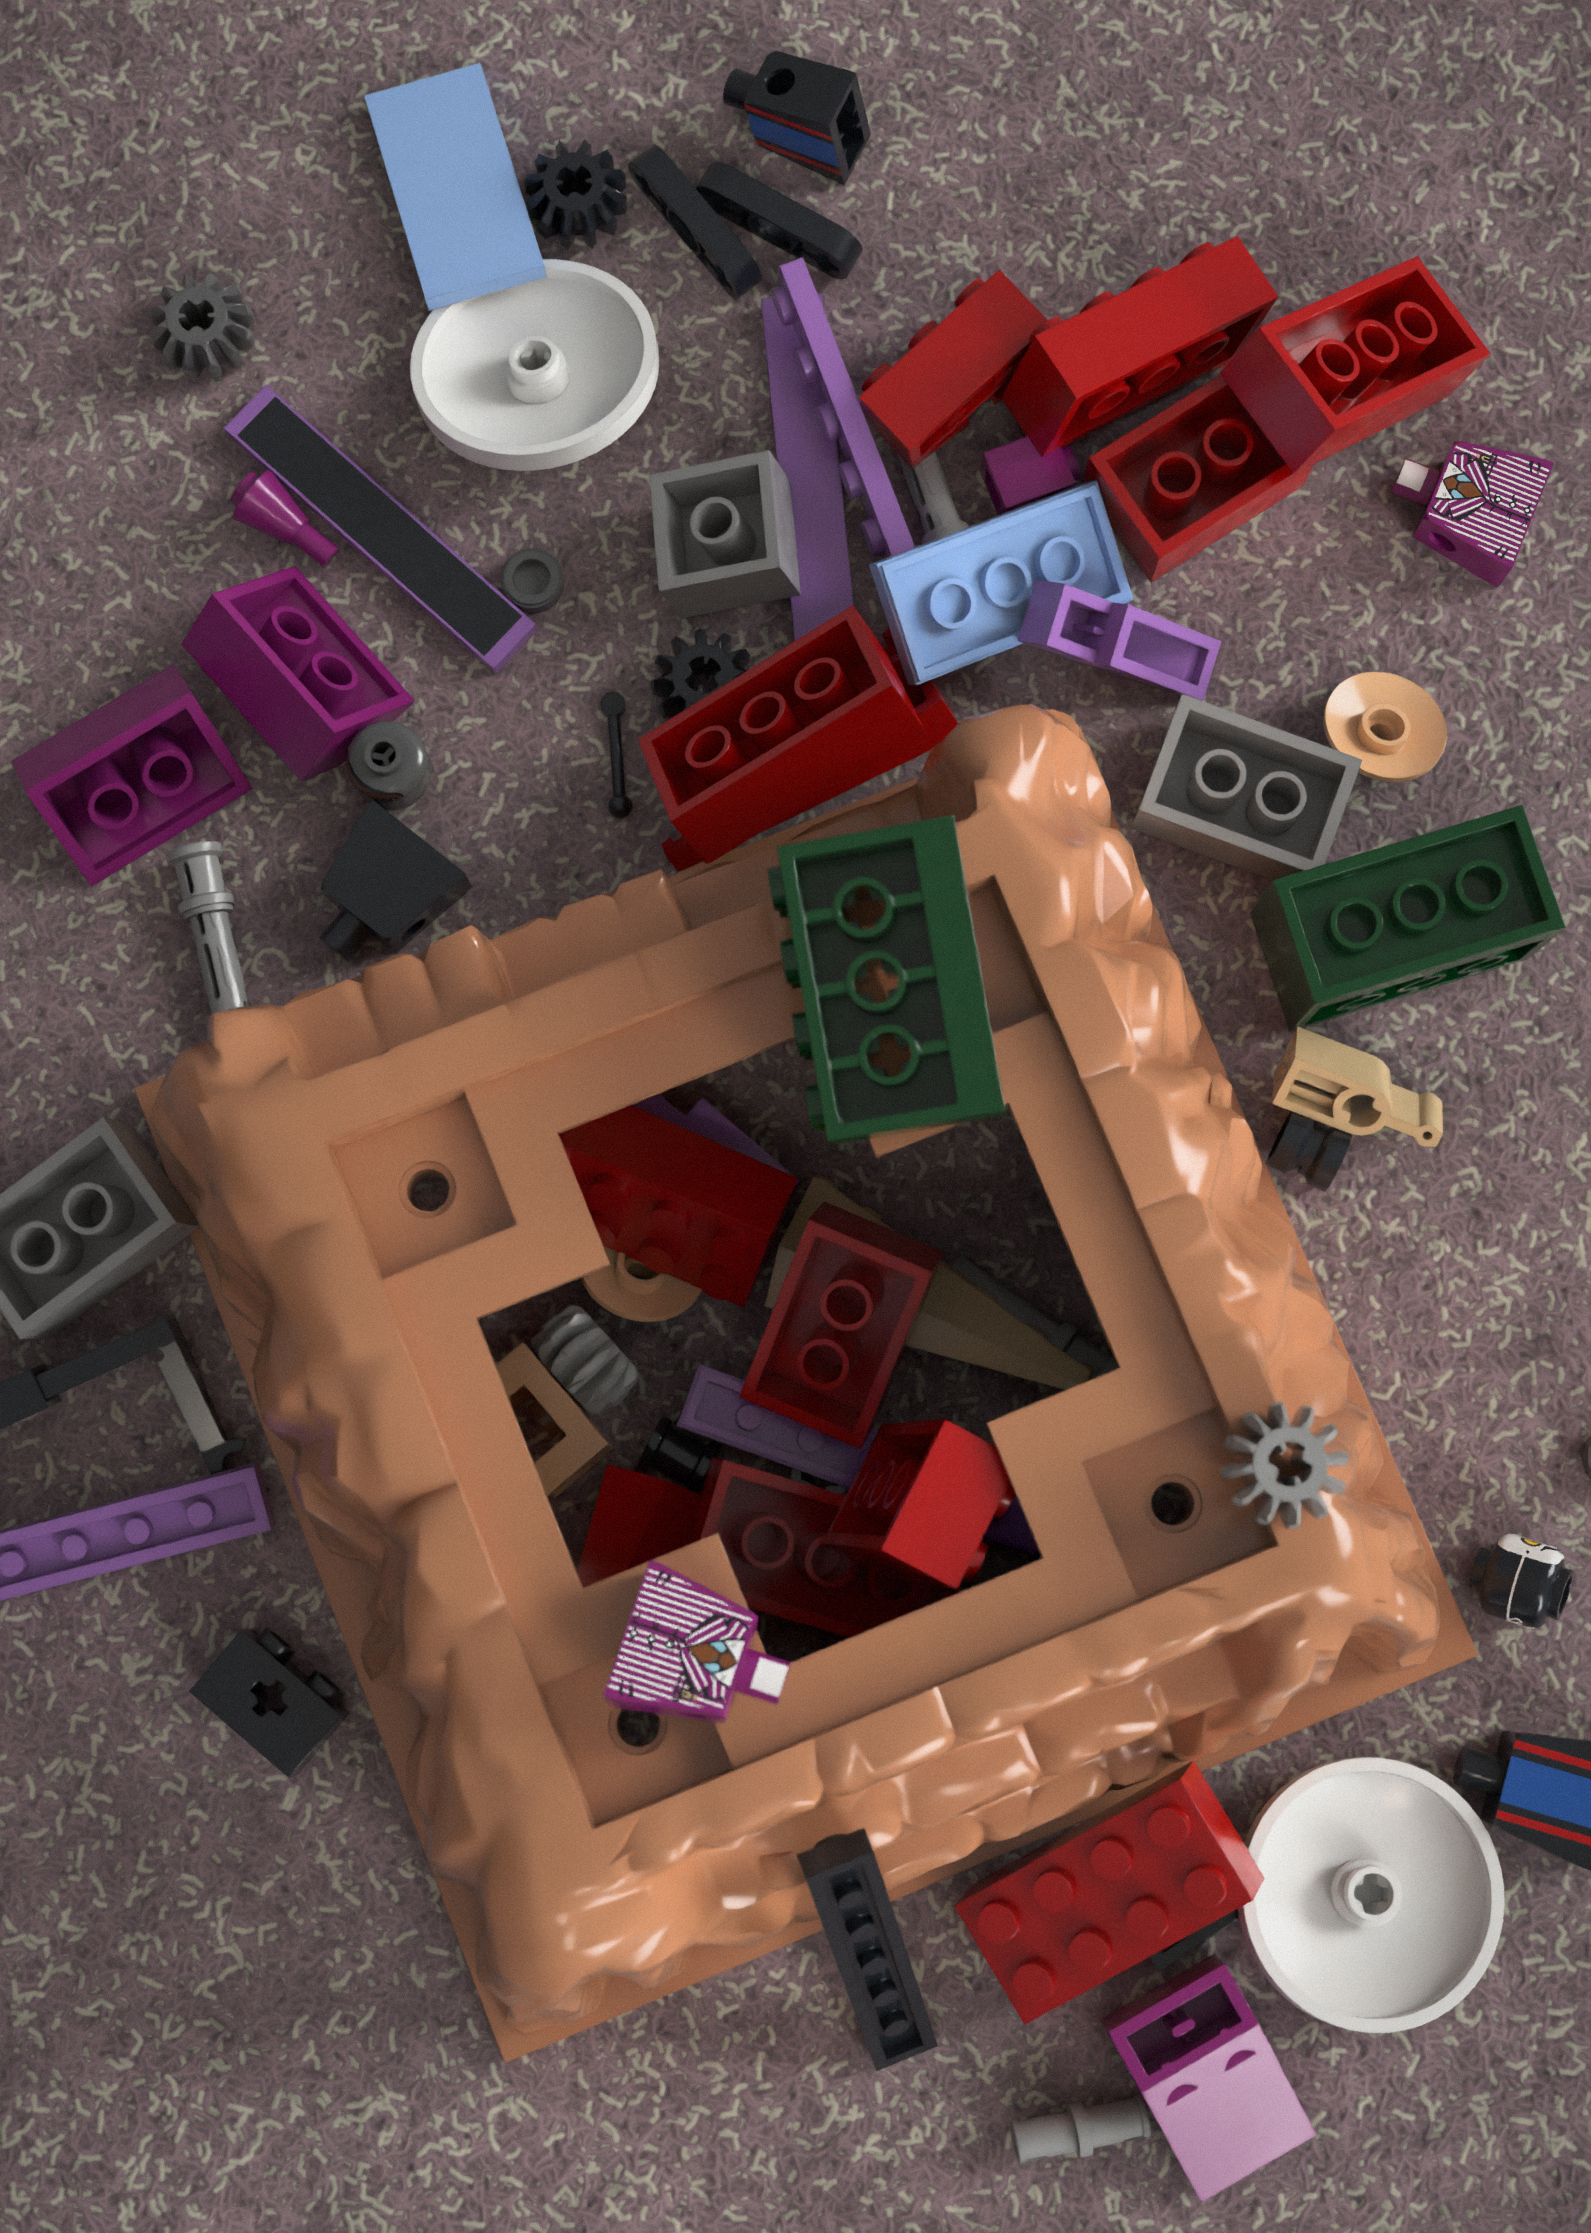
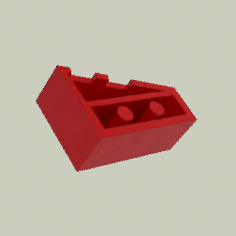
M1000 269L986 282L978 278L970 283L955 300L954 306L956 309L939 324L935 320L925 324L910 340L908 344L909 352L893 366L889 363L879 366L862 385L863 393L859 396V401L865 419L912 469L968 427L970 421L967 418L986 400L990 399L995 405L1002 401V396L1007 388L1006 382L1014 375L1012 371L1014 365L1024 357L1031 344L1029 336L1037 327L1047 321L1042 313Z

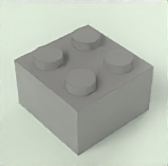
M770 450L649 475L658 588L662 596L682 618L801 595L790 479Z

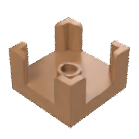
M522 1342L495 1366L513 1410L530 1395H533L536 1400L528 1406V1409L552 1437L560 1430L566 1434L562 1440L534 1463L546 1495L548 1497L552 1495L557 1499L612 1453L615 1447L533 1350Z

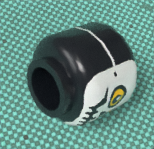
M1506 1534L1497 1540L1492 1550L1480 1548L1472 1567L1470 1584L1480 1587L1479 1600L1481 1608L1485 1613L1527 1628L1536 1629L1543 1626L1549 1618L1559 1620L1570 1593L1574 1572L1571 1569L1565 1568L1564 1555L1558 1548L1516 1534Z

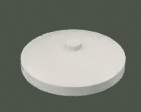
M542 259L547 275L546 278L434 309L419 330L410 361V378L413 392L421 415L431 432L447 448L472 462L487 467L514 471H535L567 465L593 455L617 440L636 422L645 410L654 392L659 373L658 345L650 315L640 298L621 280L603 270L583 263L568 260Z
M1355 1757L1323 1763L1306 1770L1281 1787L1267 1801L1248 1831L1244 1844L1265 1879L1254 1900L1238 1908L1244 1938L1250 1953L1268 1981L1283 1997L1310 2016L1352 2031L1366 2033L1404 2031L1435 2020L1451 2010L1468 1995L1485 1973L1496 1950L1503 1924L1505 1903L1501 1866L1490 1835L1471 1806L1453 1788L1431 1773L1411 1764L1384 1758Z

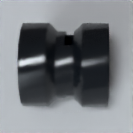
M1290 1111L1271 1148L1266 1165L1283 1173L1291 1171L1295 1166H1298V1173L1304 1175L1307 1184L1325 1192L1331 1185L1344 1160L1352 1134L1334 1127L1327 1129L1319 1127L1315 1130L1313 1129L1314 1122L1312 1119Z

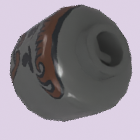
M380 721L369 724L355 734L347 748L345 766L349 780L357 793L368 804L374 800L385 810L392 811L410 807L424 795L430 784L432 765L425 745L414 730L399 722Z

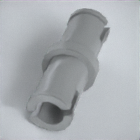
M1141 2094L1134 2095L1133 2098L1084 2107L1081 2101L1068 2103L1067 2111L1020 2121L1017 2119L1010 2121L1012 2142L1019 2165L1076 2152L1079 2159L1093 2156L1094 2148L1137 2139L1146 2140L1150 2139L1151 2136L1149 2118Z

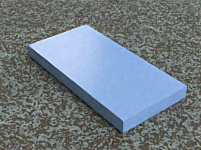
M481 63L364 95L428 310H434L546 278L547 275Z
M1097 480L1082 483L869 564L908 685H919L1023 644L1017 640L1035 580L1065 583L1114 603L1125 604L1133 600Z

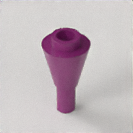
M267 470L260 477L254 472H250L233 492L230 501L237 507L233 512L232 519L289 545L295 544L323 568L337 554L339 548L308 524V518L271 470Z

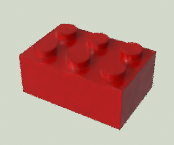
M1218 375L1090 456L1082 483L1097 480L1111 527L1150 583H1152L1304 486L1313 465L1293 474L1245 407L1238 401L1236 395L1222 376Z
M823 1201L807 1221L739 1397L861 1449L875 1426L945 1252Z

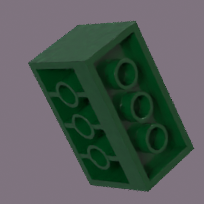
M1523 805L1275 879L1250 913L1289 1032L1296 1030L1297 1026L1304 1028L1527 960L1566 928Z
M954 815L777 846L780 866L767 868L774 910L775 912L779 911L780 918L789 917L792 932L791 939L780 940V950L787 984H791L793 989L801 988L805 1011L792 1013L799 1056H804L805 1061L811 1059L814 1061L817 1084L805 1086L806 1103L812 1130L816 1129L817 1132L826 1131L828 1142L841 1144L1006 1115ZM872 899L876 907H886L884 915H880L875 919V926L872 928L862 929L858 921H849L850 913L858 911L861 901ZM877 970H884L888 978H898L897 988L889 990L888 1000L881 1003H875L870 994H861L862 985L870 982L871 973ZM895 1040L901 1050H911V1059L901 1063V1074L889 1077L883 1067H874L873 1065L874 1056L883 1053V1043Z

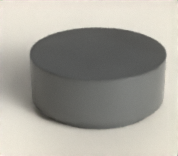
M529 548L516 552L506 561L501 572V585L505 597L524 613L537 614L551 609L559 601L564 589V578L558 561L551 554L541 549Z

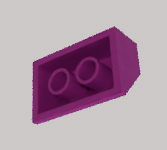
M296 566L211 594L181 643L184 649L199 664L204 673L213 680L241 712L242 716L250 722L301 782L340 766L346 761L347 748L355 734L369 724L380 721L393 722L415 701Z
M174 663L11 761L24 791L91 887L253 789Z

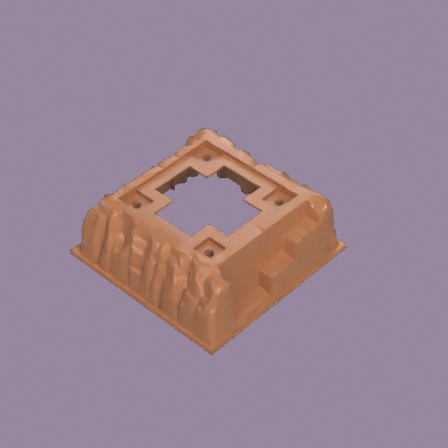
M1020 704L976 716L964 717L943 740L931 749L919 777L730 851L708 865L703 862L670 876H666L662 869L624 882L612 892L564 906L557 916L534 918L492 940H489L477 928L470 925L430 944L421 955L397 954L365 967L363 973L353 979H346L335 984L301 992L282 1006L267 1003L213 1013L208 1017L207 1038L205 1042L180 1052L175 1059L173 1067L168 1070L166 1076L134 1088L168 1179L200 1226L190 1234L191 1240L505 2063L824 1930L797 1854L812 1849L820 1840L828 1836L849 1834L862 1828L865 1829L891 1902L1092 1818L1193 1760L1200 1772L1478 1656L1333 1317L1194 1000L1183 968L1172 949L1149 892L1142 880L1132 846L1123 836L1113 813L1109 792L1096 759L1080 727L1073 720L1072 716L1055 709L1043 710L1033 704ZM954 815L1004 1106L1008 1105L1119 1369L986 1423L1042 1559L791 1662L778 1705L736 1692L726 1723L657 1714L660 1721L657 1737L648 1743H633L623 1735L620 1729V1716L624 1709L607 1705L603 1695L649 1561L585 1588L582 1587L477 1319L611 1266L559 1137L560 1133L795 1039L792 1013L803 1012L805 1008L801 988L793 989L791 984H787L782 963L780 940L791 939L792 932L789 917L780 918L779 911L775 912L769 887L767 868L780 866L777 846ZM872 899L861 901L858 911L850 913L849 921H858L862 929L872 928L875 926V919L880 915H884L886 907H876ZM884 970L874 971L871 973V981L862 985L861 994H870L875 1003L888 1000V991L897 988L898 978H888ZM895 1040L883 1043V1053L874 1056L873 1065L874 1067H883L889 1077L901 1074V1063L911 1059V1050H901ZM962 1123L870 1138L868 1140L875 1157L878 1158ZM432 1176L446 1179L449 1184V1196L446 1202L440 1208L433 1211L418 1209L414 1203V1192L417 1185L425 1178ZM1274 1402L1284 1403L1290 1424L1294 1414L1300 1407L1305 1405L1314 1409V1420L1309 1432L1313 1434L1322 1426L1334 1424L1338 1429V1434L1333 1440L1323 1445L1325 1452L1329 1454L1343 1451L1347 1452L1349 1456L1348 1464L1328 1467L1327 1475L1338 1478L1345 1483L1344 1493L1342 1495H1331L1318 1490V1493L1327 1505L1328 1514L1323 1518L1316 1519L1301 1505L1302 1520L1299 1528H1285L1281 1520L1279 1506L1274 1518L1268 1525L1256 1523L1254 1521V1514L1260 1498L1257 1496L1250 1503L1241 1507L1234 1506L1231 1502V1497L1235 1491L1247 1485L1244 1477L1223 1479L1220 1474L1222 1466L1242 1463L1243 1456L1232 1453L1223 1446L1225 1438L1235 1435L1252 1441L1242 1426L1241 1417L1248 1412H1254L1268 1426V1406ZM1287 1446L1285 1452L1270 1454L1268 1463L1278 1468L1276 1481L1282 1485L1284 1478L1298 1477L1300 1471L1299 1467L1294 1466L1290 1462L1293 1450ZM1163 1484H1171L1178 1487L1184 1493L1187 1500L1186 1514L1175 1525L1162 1523L1152 1511V1496L1155 1490ZM718 1533L652 1560L748 1609ZM756 1629L750 1649L766 1654Z

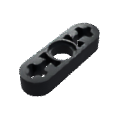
M652 145L628 163L629 171L638 188L730 297L737 300L762 281L759 267L749 251L660 147Z
M712 162L696 186V190L719 216L798 259L803 257L805 263L835 279H846L863 252V247L859 240L842 226L725 163Z

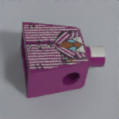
M1458 441L1452 444L1439 471L1406 458L1391 493L1424 506L1413 534L1416 540L1489 584L1499 587L1514 565L1554 463L1546 459Z
M649 1560L603 1697L607 1705L616 1708L726 1723L736 1692L778 1705L791 1662L750 1649L758 1625V1616L669 1567Z

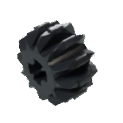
M584 139L578 146L577 152L568 153V147L559 140L555 147L557 158L552 159L538 153L535 160L538 173L526 175L524 182L525 191L531 196L525 202L529 218L539 220V232L545 240L560 233L562 246L569 250L575 241L576 235H584L585 243L593 249L597 243L595 230L599 229L614 236L617 230L615 216L625 215L627 212V197L622 193L627 187L626 177L621 169H613V156L608 152V149L592 157L591 145Z
M699 628L695 631L694 635L695 645L691 647L683 639L675 636L671 640L675 657L658 655L655 660L656 669L662 676L651 680L652 694L665 697L658 705L659 714L662 718L673 717L748 671L745 668L750 662L749 652L746 649H738L729 653L731 637L726 632L717 638L714 645H709L707 643L706 631ZM705 674L706 681H709L710 676L713 675L715 689L703 692V686L700 685L698 691H695L693 678L697 675Z

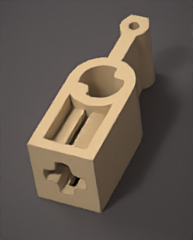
M1297 1026L1274 1071L1272 1104L1350 1134L1369 1135L1387 1126L1415 1137L1416 1142L1421 1146H1437L1443 1135L1442 1101L1435 1094L1430 1092L1418 1094L1391 1084L1390 1070L1384 1061L1371 1054Z

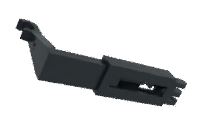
M174 1314L48 1370L45 1363L0 1382V1429L61 1402L59 1394L155 1350H161L164 1353V1358L158 1361L157 1364L202 1453L210 1473L215 1474L228 1470L225 1464L227 1455L231 1452H241L248 1439L246 1437L227 1438Z

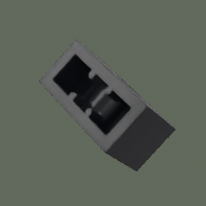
M265 1627L260 1634L254 1629H241L189 1692L288 1778L293 1777L303 1770L350 1714L348 1710L339 1704V1701L345 1694L321 1672L314 1670L308 1677L290 1661V1658L295 1654V1650L269 1628ZM283 1683L286 1689L281 1698L288 1705V1708L286 1710L277 1708L266 1711L263 1705L266 1703L268 1696L261 1687L263 1685L273 1686Z

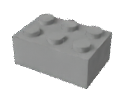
M1182 694L1172 715L1131 829L1270 880L1318 867L1326 862L1362 759Z
M102 1117L0 1194V1311L19 1339H50L200 1227L194 1215L130 1123Z

